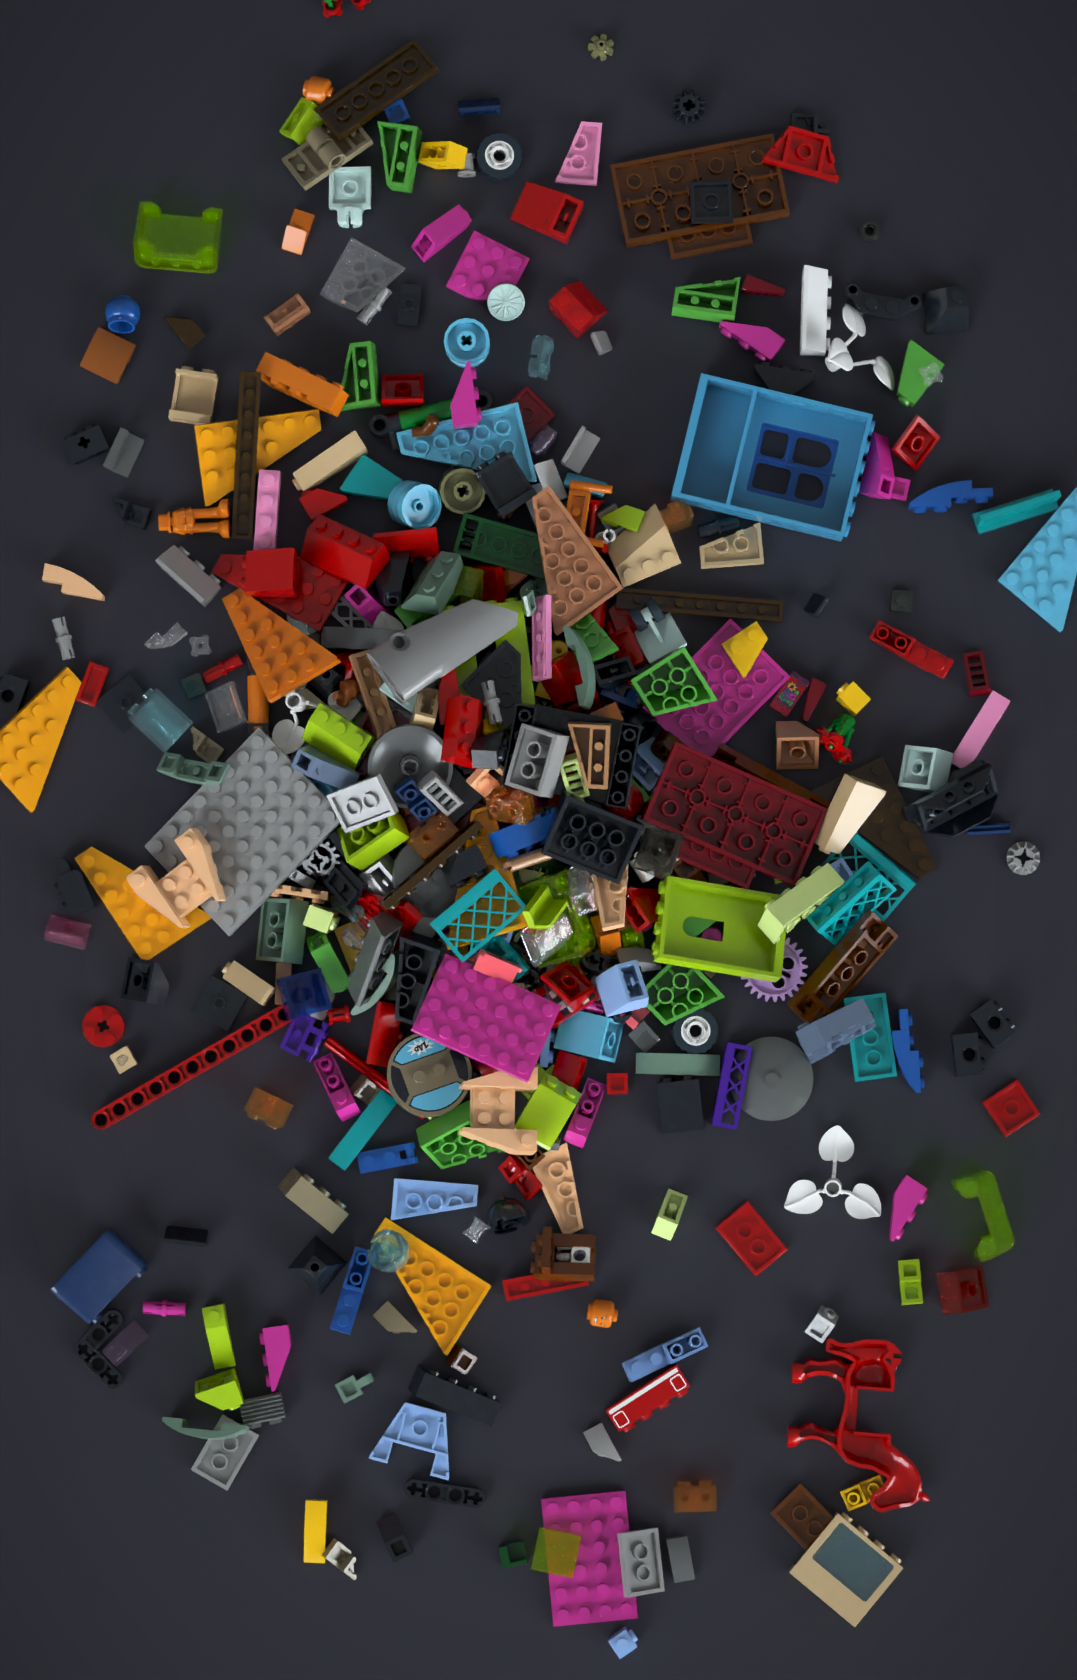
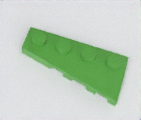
M588 613L571 626L587 645L593 663L619 651L616 644L608 637L591 614ZM573 650V652H574V654H575V656H576V659H577V661H578L576 650H575V651Z

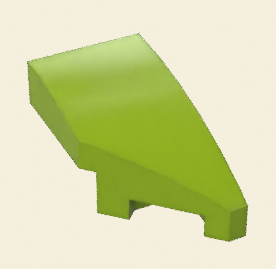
M625 505L603 516L601 522L616 528L621 526L637 533L644 519L645 511Z

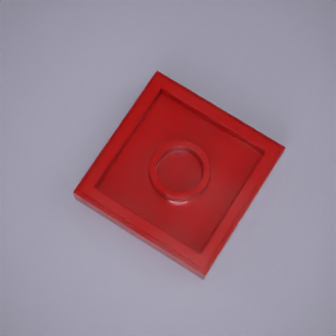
M1018 1079L982 1101L1004 1137H1007L1040 1115Z

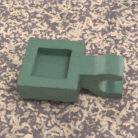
M371 1373L358 1380L355 1375H352L335 1384V1387L345 1404L364 1393L362 1387L373 1382L374 1378Z

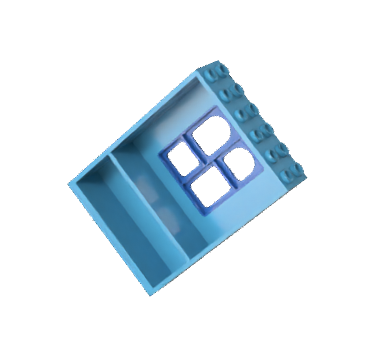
M701 373L670 501L841 542L843 537H847L849 534L851 522L847 521L848 517H852L856 502L852 500L853 496L857 497L861 484L857 479L864 472L866 462L862 461L863 456L866 457L871 441H867V438L872 435L876 421L872 420L873 414ZM766 430L788 435V443L782 459L760 453ZM805 438L826 444L831 451L829 463L821 468L795 463L793 461V454L797 439ZM758 463L790 471L791 475L785 494L769 492L752 486ZM804 473L815 476L822 482L823 492L818 499L807 501L795 497L800 474Z

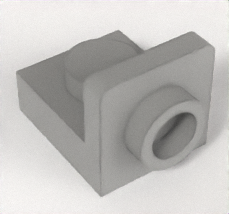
M821 1305L817 1314L805 1329V1333L823 1343L836 1325L839 1316L831 1308Z

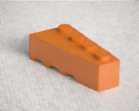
M265 352L256 371L261 372V380L269 387L336 417L339 416L349 396L343 390L344 386L333 381L331 384L319 374L314 376L307 369L300 366L298 368L291 362Z

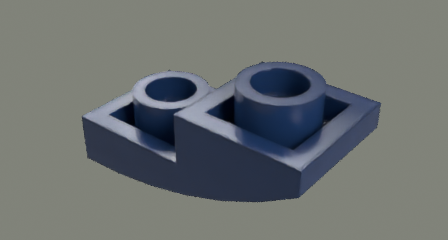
M411 775L394 787L396 794L404 801L409 811L421 824L438 812L435 805L419 790L417 782Z

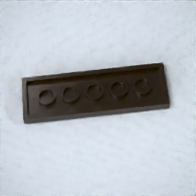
M412 39L314 108V112L340 142L439 72V67L418 42Z

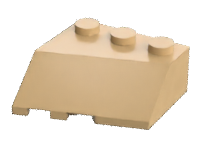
M653 504L645 512L644 519L637 533L626 529L613 542L608 544L609 551L607 553L622 587L681 564L666 524L656 504Z

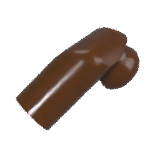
M429 414L423 426L412 427V437L432 435L439 425L437 415Z

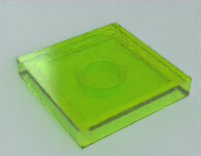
M540 1527L531 1569L573 1578L581 1535Z

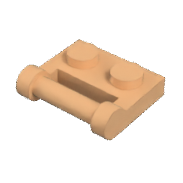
M501 764L498 770L494 769L501 775L498 780L488 773L491 769L477 768L466 780L471 787L490 803L505 788L501 786L504 766Z

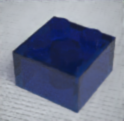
M321 968L276 980L287 1020L332 1009Z

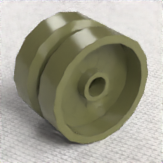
M458 468L451 470L439 482L438 493L441 497V503L452 513H471L478 509L485 499V491L474 475L475 472L471 469ZM463 487L465 489V493L463 495H459L460 492H457L458 488Z

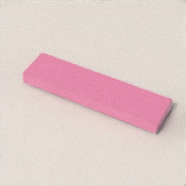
M551 595L535 597L537 610L532 615V681L536 682L552 678Z
M994 690L991 692L953 753L951 764L962 769L975 760L1011 702Z

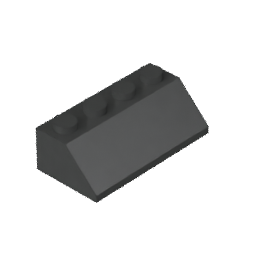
M384 912L372 916L367 925L369 928L368 933L363 937L361 941L362 949L355 958L356 966L348 977L350 980L348 990L355 1004L359 1007L372 997L383 981L386 972L381 968L393 953L404 924Z

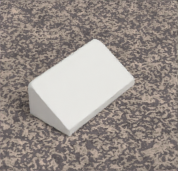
M553 459L533 465L543 489L550 486L560 501L568 498Z

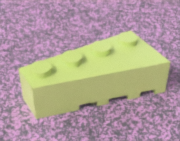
M829 863L823 867L817 866L808 878L802 877L797 881L793 889L787 888L781 893L779 899L776 901L772 899L765 905V911L757 926L773 944L780 940L779 937L784 930L787 933L790 932L800 921V917L805 919L815 910V905L819 906L845 882Z

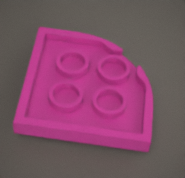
M474 231L446 287L469 299L487 301L490 291L497 285L509 283L516 286L530 258Z

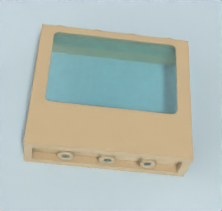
M836 1511L835 1517L795 1565L793 1564L788 1571L852 1626L856 1627L902 1571L903 1567L900 1565L902 1560L893 1553L888 1555L884 1551L886 1547L877 1539L874 1542L867 1537L869 1533L860 1525L858 1528L852 1525L853 1519L843 1512L840 1515Z

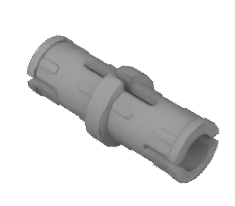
M381 284L373 297L366 301L367 305L356 318L367 326L373 316L381 311V306L392 292Z
M65 617L53 619L52 622L57 637L55 640L59 644L62 660L75 658L71 643L72 636L71 634L69 635Z
M489 680L487 683L482 682L481 686L485 699L483 704L487 707L490 725H496V722L500 724L503 722L499 708L500 699L496 695L494 680Z

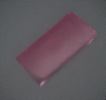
M50 915L45 930V940L85 950L91 925Z

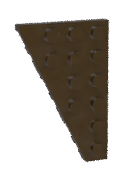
M883 756L846 773L875 783L887 791L857 832L918 879L937 870L935 862L916 824L906 819L903 809L906 803ZM844 775L811 790V792L831 802Z

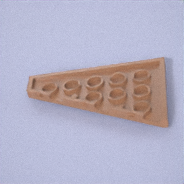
M547 486L532 497V505L547 594L551 595L553 630L557 637L564 632L563 626L571 627L622 590L623 587L551 487Z

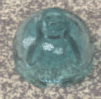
M384 1229L378 1232L370 1241L372 1246L371 1250L368 1249L367 1255L368 1261L373 1268L382 1272L394 1273L407 1264L410 1258V1246L406 1238L400 1233Z

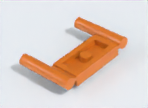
M576 480L570 481L567 511L584 534L591 498L590 492L612 494L613 486ZM587 537L593 547L603 548L604 539Z

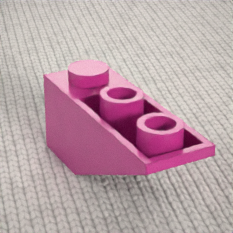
M721 321L719 324L720 332L729 339L731 337L735 338L741 348L746 351L748 349L756 353L754 356L761 362L767 361L770 363L785 342L784 338L768 327Z
M470 361L466 363L450 405L453 429L478 427V420H482L481 408H476L475 400H479L478 387L473 386V379H477L475 366L471 367Z
M873 432L858 493L871 498L891 499L895 476L888 437Z
M354 585L344 594V597L357 612L372 625H374L381 611L398 619L388 606H385L376 596L370 586L366 590L358 585Z
M332 1052L313 1061L341 1121L344 1122L360 1114L361 1111Z
M587 1078L563 1141L580 1148L584 1147L607 1085Z
M906 1174L893 1192L889 1240L892 1242L895 1239L899 1240L905 1231L902 1227L906 1221L909 1223L912 1221L917 1213L914 1209L918 1203L922 1205L928 1196L926 1193L927 1188Z
M289 1324L262 1328L263 1332L259 1333L260 1343L265 1345L266 1353L262 1354L263 1364L268 1366L269 1374L265 1376L267 1387H271V1392L277 1389L292 1345Z

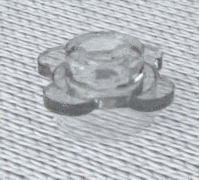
M935 362L919 369V374L922 375L925 386L929 387L932 383L936 381L941 382L943 379V375L938 368L939 365Z
M202 635V637L197 638L192 636L189 639V643L192 646V656L197 657L198 655H209L211 653L208 635Z

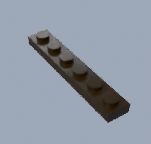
M472 820L378 902L380 906L385 910L395 909L401 903L400 899L403 896H409L417 889L416 885L419 882L427 881L433 875L432 871L437 867L441 868L448 863L449 856L453 853L458 854L464 849V843L469 839L472 841L481 834L479 830L483 828L478 820Z

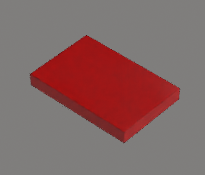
M748 1201L715 1227L755 1277L788 1250Z

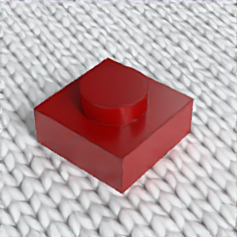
M607 1073V1094H628V1073Z

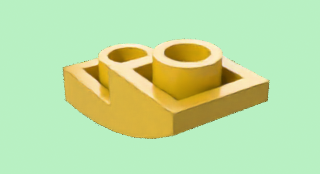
M881 1474L840 1491L848 1511L870 1502L872 1494L884 1485Z

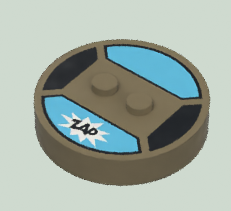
M417 1033L400 1042L394 1049L387 1067V1084L394 1100L409 1113L421 1117H437L454 1110L463 1101L468 1090L459 1089V1085L472 1078V1068L468 1056Z

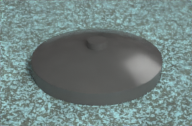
M403 724L387 730L376 740L368 758V775L372 777L380 773L396 806L408 809V806L394 791V787L410 775L418 783L431 770L438 774L449 786L453 774V764L441 760L443 738L438 733L422 725ZM438 787V788H437L435 791H433L432 793L434 794V793L437 792L441 787Z
M429 833L417 836L407 842L399 851L394 861L392 870L394 888L453 837L440 833ZM453 853L449 856L447 864L441 868L437 867L432 871L433 875L427 881L419 882L416 885L417 889L411 895H405L400 900L408 901L411 905L416 906L420 913L424 915L423 917L437 918L455 902L457 889L455 887L451 889L448 880L457 854Z
M763 1037L745 1045L752 1047L741 1109L750 1116L765 1121H778L797 1113L806 1104L813 1088V1070L806 1054L796 1044L779 1037ZM741 1049L735 1056L738 1064L746 1059L747 1050ZM734 1061L732 1062V1068L736 1066ZM743 1063V1064L740 1066V1067L742 1068V1070L744 1069V1064H745V1063ZM738 1068L730 1073V1079L734 1085L742 1080V1073ZM739 1084L738 1086H736V1088L738 1089V1091L740 1090V1085H741V1084ZM733 1088L731 1090L732 1096L735 1101H738L739 1095Z

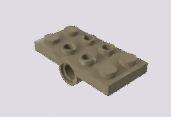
M318 126L307 134V141L283 157L282 161L306 191L373 145V141L362 127L339 142L328 128L324 129Z

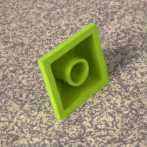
M235 1368L195 1381L196 1399L221 1410L229 1409L231 1411L239 1408L243 1404V1394Z

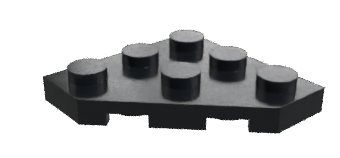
M505 639L461 686L472 697L479 699L483 704L485 699L481 683L494 680L496 695L500 699L499 708L503 722L500 724L508 729L513 722L516 703H521V654Z

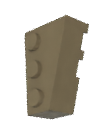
M293 1167L278 1185V1188L288 1199L333 1234L349 1215L345 1211L346 1205L339 1199L335 1201L331 1199L329 1191L322 1186L318 1188L314 1184V1179L306 1173L303 1175Z

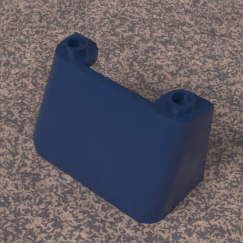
M110 1228L58 1280L50 1291L88 1325L91 1322L95 1325L103 1317L101 1312L135 1276L139 1279L147 1271L145 1266L148 1262L113 1228Z

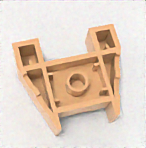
M190 828L174 840L187 859L160 880L152 868L146 865H141L126 877V880L140 898L180 928L191 927L185 916L211 896L216 901L226 900L223 887L218 878V870L212 858L211 847L198 828Z
M534 1067L528 1083L501 1071L462 1082L459 1085V1089L470 1090V1127H462L458 1131V1135L477 1140L513 1155H533L537 1152V1130L515 1129V1092H534L538 1088V1067Z

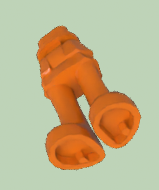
M229 499L221 500L219 505L213 508L192 509L189 507L185 509L183 507L173 512L168 511L167 514H159V531L174 532L181 535H186V533L193 535L200 532L219 533L222 538H231L230 520L196 523L195 519L231 518Z

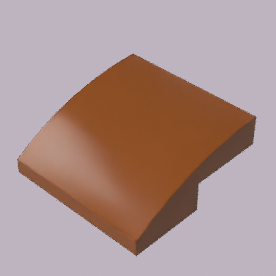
M99 326L86 350L80 367L118 384L137 344Z

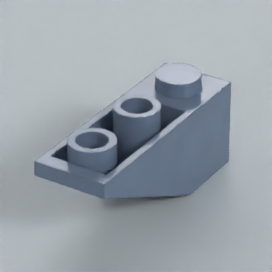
M311 745L298 748L291 765L292 768L306 776L339 789L359 782L362 775Z

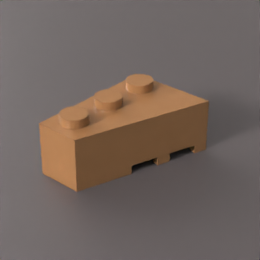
M569 721L568 727L586 788L608 789L611 723Z

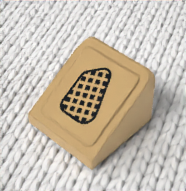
M125 1046L110 1055L119 1074L138 1064L129 1046Z

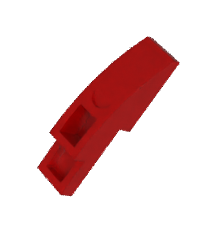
M880 620L869 637L870 640L891 653L943 680L954 663L947 656L916 641L915 638Z

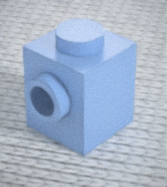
M623 1627L608 1638L609 1644L619 1659L637 1648L636 1641L638 1638L632 1629L628 1631L626 1627Z

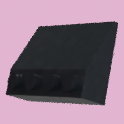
M563 790L555 808L541 853L619 884L644 826L636 819Z

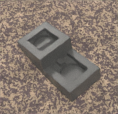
M687 1534L666 1538L674 1583L694 1580L695 1575Z

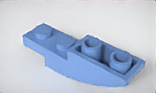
M700 1327L646 1350L621 1364L629 1381L633 1382L708 1347V1344Z

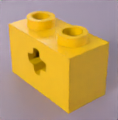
M451 141L422 142L418 163L433 169H464L468 148Z
M854 681L850 685L846 682L838 690L837 694L839 696L836 698V701L852 717L871 700Z

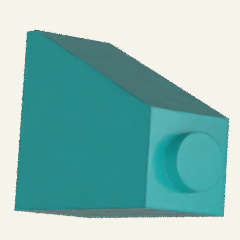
M362 454L340 487V491L344 494L388 501L392 489L400 482H403V480Z

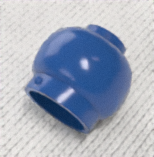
M119 295L110 300L105 309L108 328L113 332L122 334L133 332L135 325L140 319V307L137 302L127 295Z

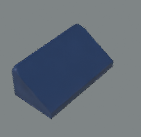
M499 98L458 102L460 117L501 113Z

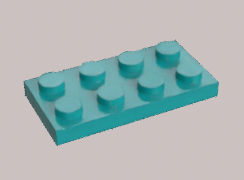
M886 993L843 998L844 1007L863 998L875 1019L874 1023L876 1025L873 1029L849 1042L855 1082L897 1076Z

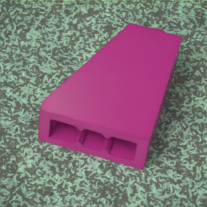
M457 205L423 228L411 248L423 262H426L466 230L472 219L466 210Z

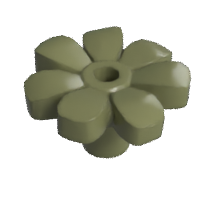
M601 34L600 38L596 35L591 38L593 43L588 44V50L593 51L591 53L592 58L596 59L599 56L601 61H605L607 59L606 54L612 56L614 52L610 48L614 46L612 39L607 40L606 34Z

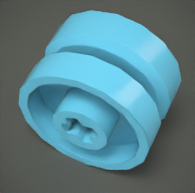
M463 318L456 320L448 327L444 336V347L450 361L465 368L467 361L471 362V367H476L484 362L489 354L490 339L488 331L482 323L475 319ZM465 341H470L471 345L469 346L468 344H466L465 346H463V343Z
M411 480L397 484L389 494L387 503L391 518L398 524L413 529L431 527L439 518L442 508L441 497L436 489L430 485Z

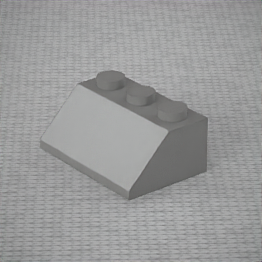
M173 545L155 560L156 563L206 607L221 591L222 588L219 586L221 581L212 573L208 576L203 571L205 567L199 561H191L188 558L190 554L182 546L177 548Z
M522 723L505 785L540 797L553 798L570 736Z

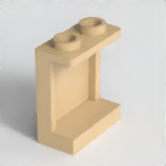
M181 366V369L176 368L172 406L169 409L168 416L169 420L196 425L212 423L218 375L209 369H202V372L193 371L194 368L188 366Z

